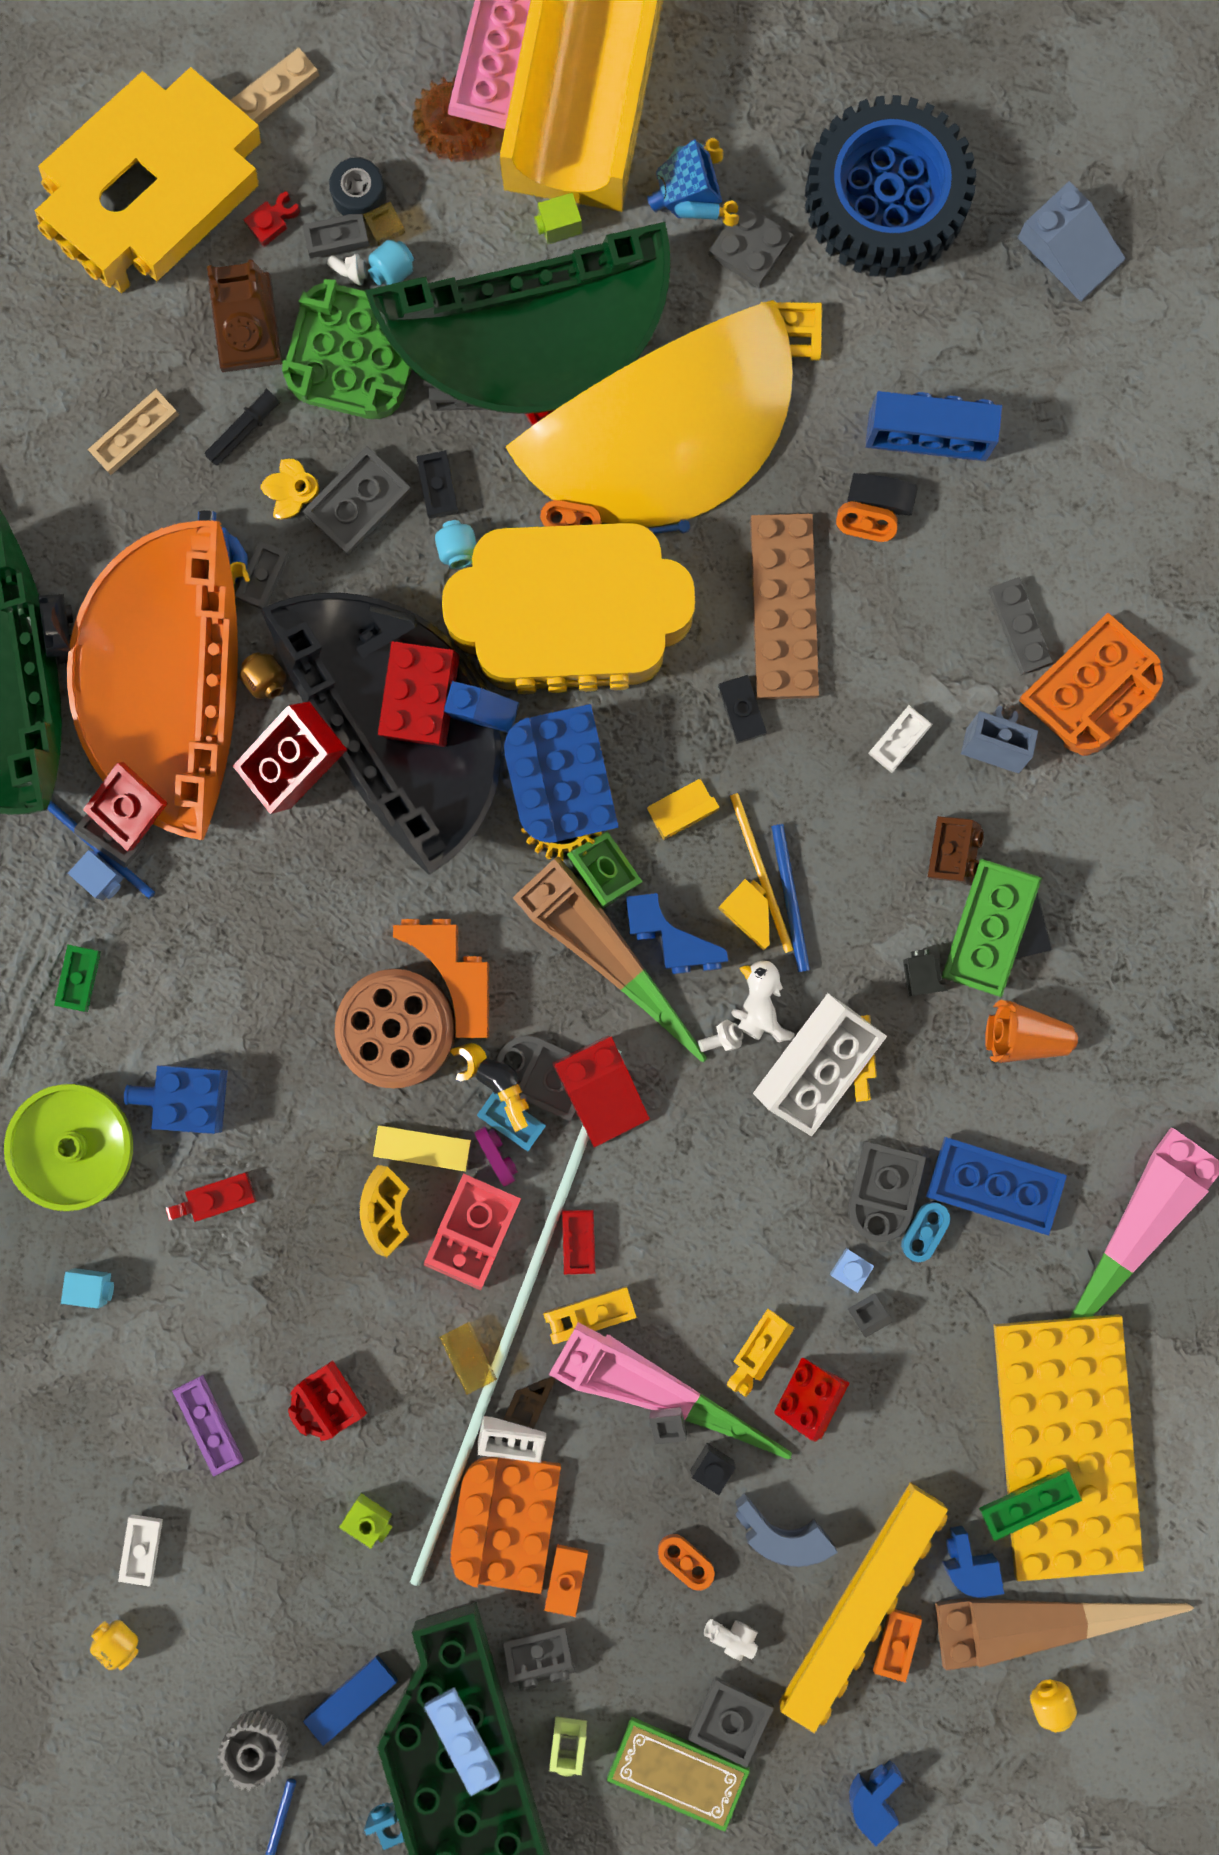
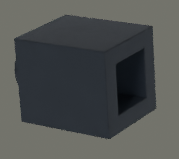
M706 1443L690 1469L691 1477L712 1492L720 1495L735 1471L736 1466L732 1458Z

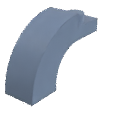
M745 1493L735 1501L739 1510L735 1515L746 1529L752 1527L745 1534L747 1542L760 1555L775 1563L797 1567L809 1566L825 1561L838 1552L835 1544L815 1519L799 1529H780L764 1518Z

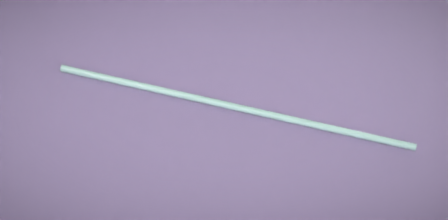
M583 1125L411 1577L410 1583L415 1586H420L480 1429L482 1417L486 1413L588 1143L589 1137Z

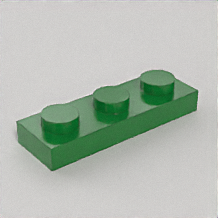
M1064 1468L980 1507L979 1510L992 1538L996 1541L1081 1502L1082 1499L1069 1471Z

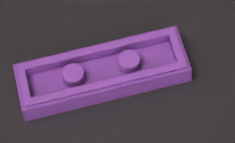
M201 1375L172 1390L213 1477L242 1463L244 1459L204 1376Z

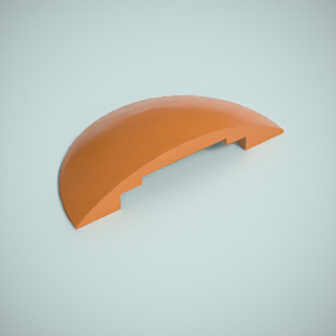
M192 521L164 527L143 536L118 554L99 574L79 609L72 630L67 661V690L74 726L91 765L102 781L106 779L117 763L124 762L168 803L153 824L174 834L198 840H204L224 778L231 744L237 692L238 632L236 603L230 560L220 521Z

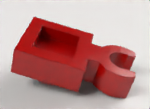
M287 191L277 197L276 204L273 207L265 201L243 219L245 225L264 247L288 229L284 222L285 219H293L300 213L297 203L291 208L284 207L291 200Z

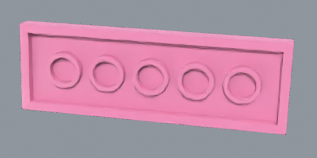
M530 0L474 1L449 103V115L505 129Z

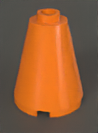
M999 1000L993 1006L998 1008L995 1016L989 1015L987 1020L985 1045L986 1050L992 1051L993 1056L989 1058L994 1062L1005 1063L1067 1056L1078 1044V1035L1072 1025L1009 1000Z

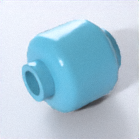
M387 240L368 257L371 267L368 273L378 285L402 282L413 272L412 262L414 257L408 247L401 241Z
M459 520L445 522L442 525L443 528L435 535V543L440 561L443 564L449 565L452 569L465 568L471 565L473 551L477 544L474 530L467 524H461Z

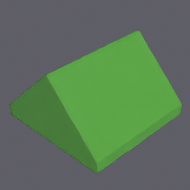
M608 831L594 838V844L587 842L567 854L569 861L602 909H605L642 883V880Z

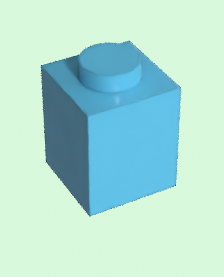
M77 1268L66 1271L61 1304L97 1309L107 1305V1301L111 1300L114 1291V1283L110 1282L111 1273Z

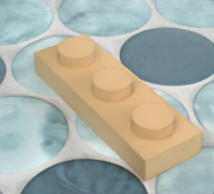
M298 47L230 101L258 124L319 77V73Z
M155 389L95 442L88 451L112 475L179 414L163 395Z

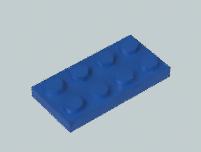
M944 1137L926 1197L1049 1236L1067 1175Z

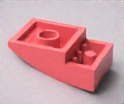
M463 1173L426 1256L424 1266L478 1290H482L521 1198Z

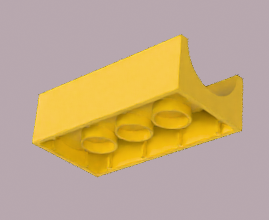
M530 0L500 151V164L505 191L549 199L573 192L576 204L623 211L663 0Z

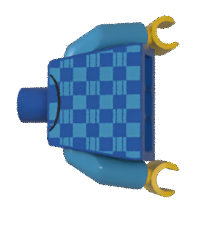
M716 138L708 139L705 146L696 139L687 145L678 146L671 153L667 161L658 167L656 175L660 189L647 196L648 203L654 212H658L666 207L677 218L717 220L718 217H722L723 223L727 226L738 224L739 215L729 214L738 212V204L735 201H727L723 207H719V204L723 201L713 164L720 163L723 160V149L719 148V141Z

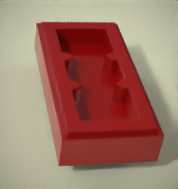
M594 1209L562 1210L564 1275L595 1274Z

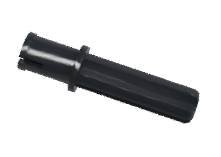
M265 389L249 408L246 406L243 408L245 412L207 449L205 456L216 466L219 465L258 425L260 427L263 425L262 420L280 404V401L268 389Z

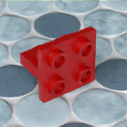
M801 1358L774 1413L805 1437L817 1442L818 1439H822L850 1382L821 1369L808 1359Z

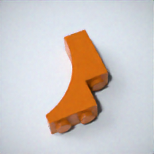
M401 919V925H393V938L406 942L421 951L431 960L444 978L453 1001L456 1038H489V963L482 962L481 956H464L463 962H458V926L451 925V919H432V925H420V919Z

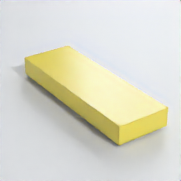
M378 1125L373 1157L466 1172L471 1140Z

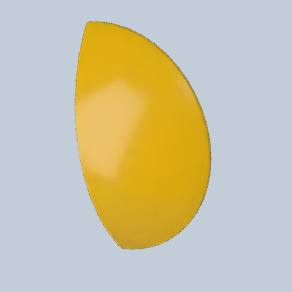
M775 300L767 301L721 318L639 358L583 391L534 424L506 446L507 451L524 475L552 500L592 506L599 512L602 523L605 524L635 523L644 527H659L676 524L681 520L692 519L714 509L743 488L759 471L776 444L787 416L793 378L792 355L786 327Z

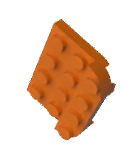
M1106 613L1020 696L1019 701L1064 741V747L1082 756H1088L1108 746L1155 700L1163 682L1161 661L1152 650L1111 614Z
M485 1456L476 1460L467 1469L461 1485L451 1547V1564L454 1574L459 1580L476 1588L480 1584L541 1594L560 1476V1463L547 1461L537 1463Z

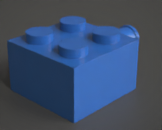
M167 1065L157 1066L155 1086L126 1085L124 1103L125 1105L152 1106L151 1129L210 1134L221 1133L223 1130L228 1070Z

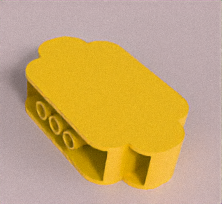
M618 523L502 528L488 532L477 542L473 551L472 567L459 570L449 578L443 589L442 608L443 618L453 642L464 652L477 655L483 674L496 687L506 690H517L519 694L536 693V689L548 688V692L562 693L566 692L568 687H579V691L585 692L596 691L598 686H610L611 690H625L629 688L628 685L641 684L653 678L661 668L665 647L678 643L687 635L691 628L694 614L695 589L693 579L687 569L678 562L662 559L658 539L648 528L639 524Z

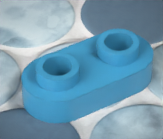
M928 1202L918 1210L901 1243L903 1253L910 1260L924 1262L933 1255L950 1224V1214L943 1205L936 1202ZM931 1212H935L938 1216L935 1223H929L927 1220V1216ZM921 1240L922 1248L914 1251L912 1249L913 1241Z

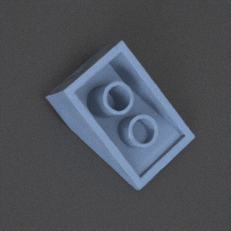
M1070 181L1025 222L1018 236V239L1080 302L1125 261L1124 255L1091 202Z

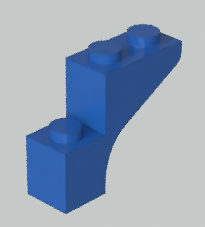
M658 893L626 897L630 936L637 935V941L656 939L655 933H661L665 969H672V974L691 972V966L703 965V971L722 969L721 963L728 962V954L724 948L670 925L661 912Z

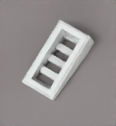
M483 1416L478 1436V1455L540 1463L546 1433L498 1418ZM503 1437L508 1438L507 1443L502 1442ZM516 1439L521 1440L520 1446L514 1445ZM528 1441H534L532 1450L527 1449Z

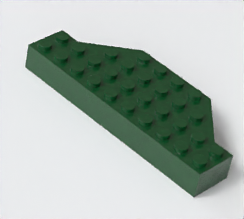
M477 1602L416 1620L412 1636L420 1662L390 1716L377 1746L408 1855H551ZM452 1688L456 1689L500 1774L499 1781L470 1796L424 1708L428 1701Z

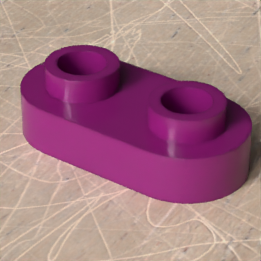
M484 1126L475 1131V1136L502 1185L506 1187L515 1182L514 1174L518 1173V1170L511 1157L504 1158L499 1147L503 1143L496 1130L493 1128L489 1131Z

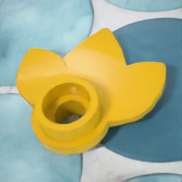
M289 458L281 460L280 473H273L264 479L261 484V490L266 496L276 500L273 517L276 519H288L296 516L303 504L312 502L318 496L319 484L313 475L305 472L303 465L299 461ZM306 483L305 489L300 492L301 486Z

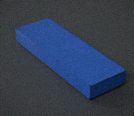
M377 1654L310 1712L303 1722L322 1746H324L395 1685L398 1679Z

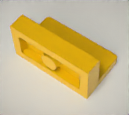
M698 779L648 806L647 811L663 840H666L716 813L719 810V805L714 796L710 797L702 780Z

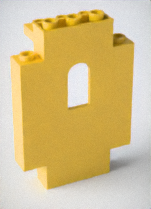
M192 67L185 71L166 90L142 71L38 166L43 179L41 184L51 196L34 210L39 222L37 227L48 240L54 239L71 260L77 259L94 280L100 279L107 287L111 288L113 286L121 294L130 287L126 270L132 264L141 274L145 276L149 274L154 280L159 281L258 187L256 168L245 158L261 144L259 125ZM137 161L157 178L122 211H109L100 203L103 192Z

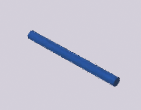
M774 825L771 828L798 972L809 971V961L784 825Z

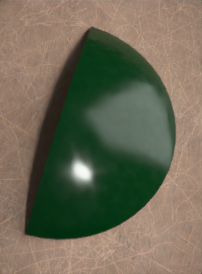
M661 222L608 234L603 243L575 249L569 255L456 280L453 277L428 283L425 276L365 290L372 313L393 349L411 369L438 390L464 403L495 412L528 414L553 411L601 380L636 361L650 341L666 302L670 280V247L666 223Z
M0 509V814L23 815L47 811L51 801L61 752V696L55 657H46L39 594L22 550L6 517Z

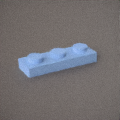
M452 1688L428 1701L424 1708L470 1796L499 1781L500 1774L456 1689Z

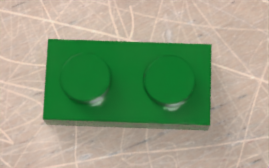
M67 944L54 1006L88 1012L101 951Z

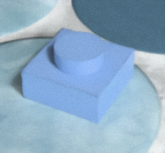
M846 1248L830 1275L858 1293L874 1266Z

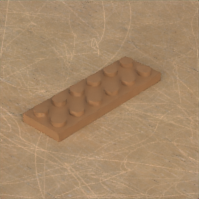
M751 515L756 700L818 698L813 515Z

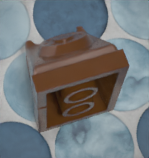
M248 259L247 263L224 267L207 266L219 364L222 373L283 364L269 271L264 272L251 259Z

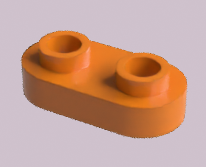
M552 500L543 506L540 513L541 522L544 527L582 525V522L585 520H591L592 525L602 524L599 512L594 507L583 504ZM557 514L562 515L560 522H552L553 516Z
M852 501L844 503L838 509L836 524L838 529L844 534L877 542H886L895 536L898 520L896 515L888 509ZM855 513L857 517L850 518L848 514ZM885 520L887 524L880 525L877 521Z
M670 1534L660 1541L658 1546L660 1562L689 1588L701 1591L707 1589L712 1584L715 1576L712 1562L684 1537L678 1534ZM670 1546H678L680 1551L676 1555H671L668 1552ZM696 1566L704 1569V1572L699 1576L692 1573L693 1568Z

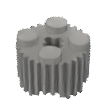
M253 1711L245 1712L237 1718L236 1722L232 1723L218 1750L220 1751L218 1754L219 1762L223 1764L221 1769L226 1770L225 1776L230 1775L229 1780L234 1783L235 1788L239 1785L240 1790L246 1787L247 1791H250L253 1787L258 1788L260 1784L265 1786L267 1781L270 1783L273 1777H276L288 1753L289 1743L287 1741L289 1737L286 1736L287 1727L284 1722L278 1718L274 1720L272 1714L267 1716V1712H264L263 1715L260 1714V1711H257L256 1714ZM251 1749H256L258 1753L252 1752Z

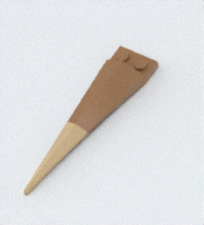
M959 1598L935 1602L942 1667L945 1670L972 1666L980 1668L1194 1609L1188 1603H1071Z

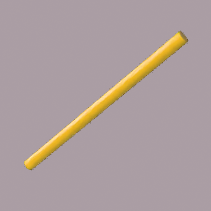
M738 793L730 796L760 884L767 892L765 898L768 899V906L785 953L793 951L792 943Z

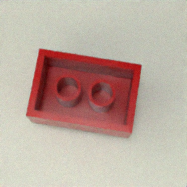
M391 642L378 729L379 736L393 740L446 747L451 717L444 712L451 683L452 681L456 682L460 658L457 652L451 649Z
M310 702L288 705L238 759L233 767L267 811L273 814L291 809L347 751V748Z

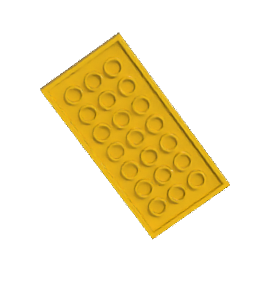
M1115 1314L993 1324L1007 1493L1010 1494L1066 1468L1082 1499L1081 1502L1011 1533L1015 1579L1017 1581L1144 1571L1122 1316Z

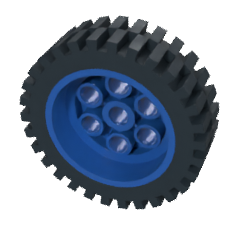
M893 95L891 104H885L884 96L875 97L873 107H870L868 99L859 102L857 112L854 111L852 106L846 108L843 112L842 120L836 116L831 121L829 130L827 128L824 129L819 143H816L805 187V197H807L805 210L806 214L810 213L809 225L811 230L818 227L815 238L819 244L826 239L828 240L825 251L830 256L838 250L840 252L838 262L846 266L849 259L855 261L853 271L861 273L863 265L871 267L869 276L874 277L878 276L880 268L886 269V277H894L899 267H901L903 276L911 274L915 264L919 271L926 268L930 259L934 263L941 257L943 250L947 252L952 246L972 204L971 201L976 185H973L976 179V168L971 169L974 163L973 152L966 153L969 142L966 137L956 140L960 128L956 123L947 128L945 125L949 116L943 111L936 118L932 116L935 106L926 103L924 110L916 108L919 99L910 97L908 106L901 105L902 96ZM883 161L888 166L880 167L875 162ZM911 170L916 176H908L904 171ZM860 180L865 186H856L852 181ZM881 190H890L894 195L886 196ZM918 199L923 205H914L910 200ZM867 209L871 212V215H862L858 210ZM895 218L900 224L892 225L887 219Z

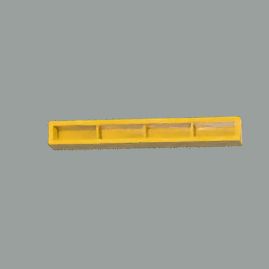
M911 1482L909 1483L780 1698L779 1705L783 1714L813 1733L816 1732L819 1725L824 1726L832 1712V1708H830L836 1697L841 1698L847 1689V1678L853 1669L857 1670L861 1666L865 1657L863 1651L869 1641L873 1643L879 1636L882 1628L880 1623L886 1614L890 1615L895 1609L898 1602V1597L896 1596L902 1586L907 1587L915 1573L913 1569L919 1558L924 1559L931 1547V1542L929 1541L935 1531L939 1532L944 1527L948 1518L946 1514L948 1509L943 1502Z

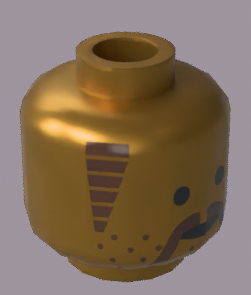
M256 652L249 655L242 662L240 679L255 698L263 699L268 697L273 699L282 693L283 685L286 681V673L271 654Z

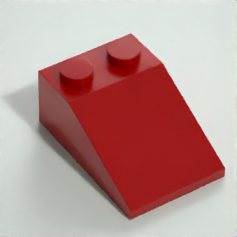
M607 1035L552 1063L593 1147L650 1120L612 1036Z

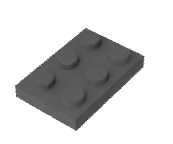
M366 446L303 510V513L349 556L412 490L405 481Z

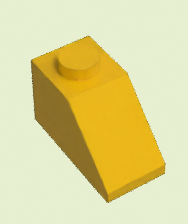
M744 879L718 909L757 946L764 950L770 944L768 899L764 897L767 892L755 880L749 883Z

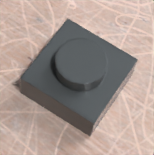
M875 1293L848 1308L865 1338L892 1323L889 1314Z
M681 1407L650 1411L649 1420L655 1444L687 1440V1430Z

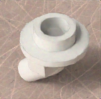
M359 254L346 257L345 262L335 255L330 256L327 261V265L344 277H349L352 284L362 286L364 279L368 278L367 262L365 259L361 260Z
M725 1020L716 1026L718 1035L698 1040V1046L701 1052L723 1046L725 1051L738 1049L742 1045L743 1032L737 1028L738 1024Z

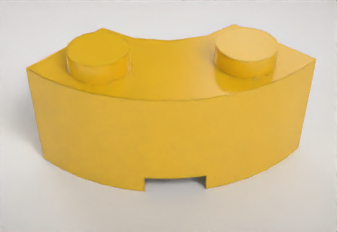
M377 1165L368 1177L362 1191L360 1221L364 1235L372 1249L377 1254L387 1258L409 1235L402 1224L400 1213L403 1198L409 1191V1188L389 1167Z

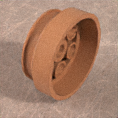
M402 969L382 970L362 978L350 988L342 999L335 1019V1040L343 1061L359 1078L372 1085L384 1088H405L429 1079L445 1064L451 1053L450 1050L453 1048L456 1035L454 1012L443 991L428 978ZM383 989L389 990L392 995V1001L386 1007L379 1006L376 1001L378 992ZM412 997H419L423 1003L421 1012L416 1015L410 1014L407 1010V1002ZM360 1012L367 1013L370 1018L369 1026L364 1030H359L354 1023L356 1015ZM392 1019L397 1020L401 1026L400 1033L394 1038L389 1037L385 1032L386 1023ZM421 1027H427L432 1034L430 1042L426 1045H420L415 1038L416 1031ZM369 1042L376 1044L379 1050L378 1056L372 1061L367 1060L363 1055V1048ZM398 1050H405L409 1055V1063L404 1068H399L394 1063L393 1057Z

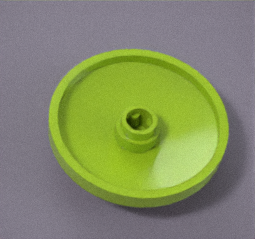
M80 1084L55 1085L33 1094L17 1109L11 1118L4 1140L6 1167L16 1187L34 1203L57 1211L80 1210L105 1200L123 1182L130 1168L133 1156V1135L128 1119L122 1109L112 1098L100 1090Z

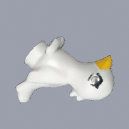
M763 960L755 962L751 966L744 965L739 969L744 974L749 986V995L743 1004L742 1011L733 1009L731 1012L732 1016L741 1020L737 1028L757 1040L765 1032L772 1035L777 1042L792 1041L795 1038V1033L782 1028L777 1022L776 1010L770 998L772 994L780 997L779 990L783 989L778 969L773 963Z

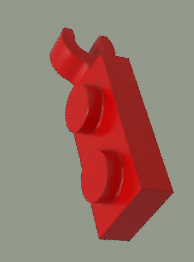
M248 1172L185 1192L188 1201L166 1208V1213L169 1221L192 1213L194 1222L257 1201Z

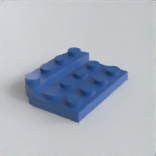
M591 704L528 717L517 722L509 730L504 745L505 758L520 822L532 838L552 843L619 828Z

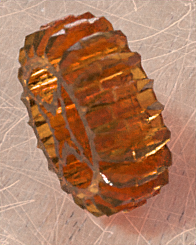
M456 75L452 78V82H447V79L442 76L441 84L439 85L431 80V90L422 88V98H416V109L412 112V117L415 121L413 128L414 132L418 134L419 143L421 145L425 144L426 150L429 153L436 150V156L439 159L444 154H448V159L451 162L454 159V155H460V158L464 161L466 152L469 151L475 156L477 153L476 146L485 148V138H491V127H493L475 121L474 125L467 131L466 124L472 120L453 115L448 117L447 112ZM440 106V113L435 116L434 121L430 122L431 115Z

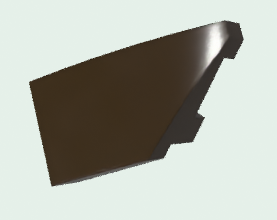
M548 1377L517 1389L503 1420L534 1429L555 1378Z

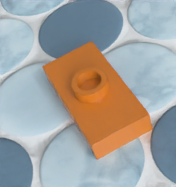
M557 1544L544 1611L576 1617L588 1550Z
M894 1609L890 1615H887L873 1668L875 1674L906 1683L922 1623V1618L919 1615Z

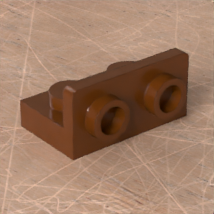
M937 816L928 878L972 885L979 865V861L976 860L978 848L982 847L984 841V831L979 823L971 819Z

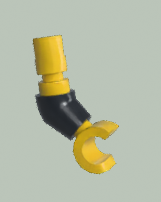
M474 1043L464 1044L450 1050L453 1056L462 1055L468 1063V1069L458 1073L456 1080L464 1081L476 1077L479 1082L492 1089L494 1095L498 1094L501 1102H506L507 1106L504 1109L515 1132L528 1126L522 1112L529 1109L525 1098L521 1099L519 1095L522 1093L519 1086L521 1080L510 1065L487 1059L483 1048Z

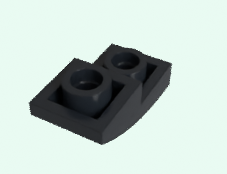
M853 473L847 501L885 508L892 511L895 515H912L918 487L916 484L899 479Z

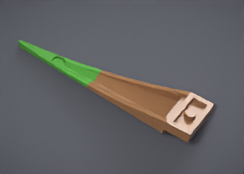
M559 856L553 859L513 897L534 923L607 978L663 1026L696 1058L702 1062L707 1060L706 1055L700 1051L692 1035L585 883L573 874Z

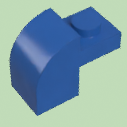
M963 1526L950 1527L951 1538L947 1539V1548L950 1558L955 1559L943 1561V1565L954 1585L961 1592L972 1597L982 1598L1004 1594L999 1561L993 1553L972 1556L968 1533Z
M891 1760L885 1765H879L875 1768L868 1782L858 1773L849 1791V1802L855 1822L862 1833L875 1846L899 1824L895 1811L885 1801L904 1782L900 1770Z

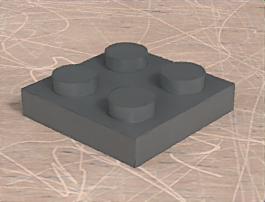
M742 202L738 207V212L734 213L739 215L738 224L735 226H725L710 248L708 256L759 288L791 242L793 234Z
M715 1676L688 1738L690 1741L747 1768L772 1714L773 1704Z

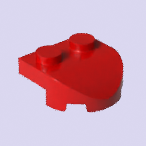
M333 1360L302 1380L290 1393L292 1398L288 1413L292 1423L303 1435L311 1434L320 1437V1441L333 1438L340 1431L362 1419L367 1414Z

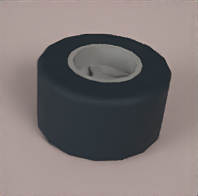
M358 157L346 159L333 169L329 179V190L337 211L343 216L362 214L364 221L376 217L386 202V187L379 168L371 161Z

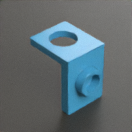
M393 1802L390 1804L382 1803L369 1812L364 1827L366 1836L376 1832L383 1850L404 1842L402 1832L395 1837H390L383 1830L398 1821Z

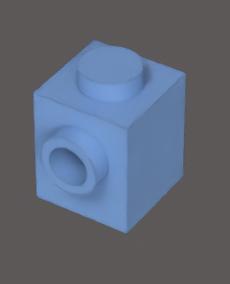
M90 850L68 872L94 898L103 901L106 897L108 899L112 898L121 888L119 883L124 878L98 853Z

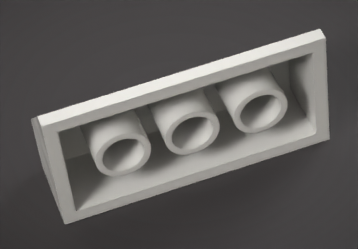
M827 993L753 1094L769 1111L808 1135L813 1136L887 1036L848 1006Z

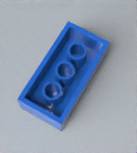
M877 391L869 411L865 448L987 461L999 442L1002 405H996L993 401L980 399L975 402L963 401L958 396H947L944 399L935 398L925 392L908 395Z

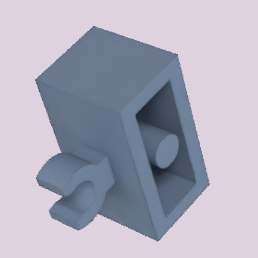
M998 706L992 715L979 711L966 729L961 754L1019 774L1033 757L1038 731L1017 724V711H1013L1009 719H1005L1002 716V706Z

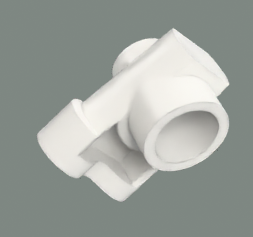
M713 1619L707 1622L704 1636L710 1638L712 1643L723 1648L726 1647L724 1652L738 1661H742L743 1656L750 1659L754 1658L758 1649V1645L754 1643L758 1634L756 1630L737 1620L734 1621L731 1630Z

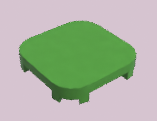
M324 279V283L313 286L308 292L303 291L298 301L300 309L286 360H283L282 372L290 391L298 400L309 405L362 418L382 419L393 414L400 407L405 397L412 369L393 349L381 331L372 313L365 291L337 285L336 280Z

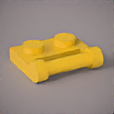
M776 302L788 337H811V345L790 344L792 357H810L812 361H820L822 303Z

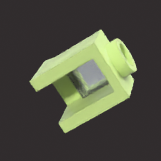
M555 1717L549 1771L556 1772L562 1776L581 1775L586 1742V1720Z

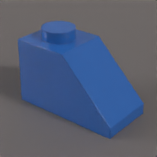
M452 681L444 712L456 720L509 732L514 725L519 702L479 687Z

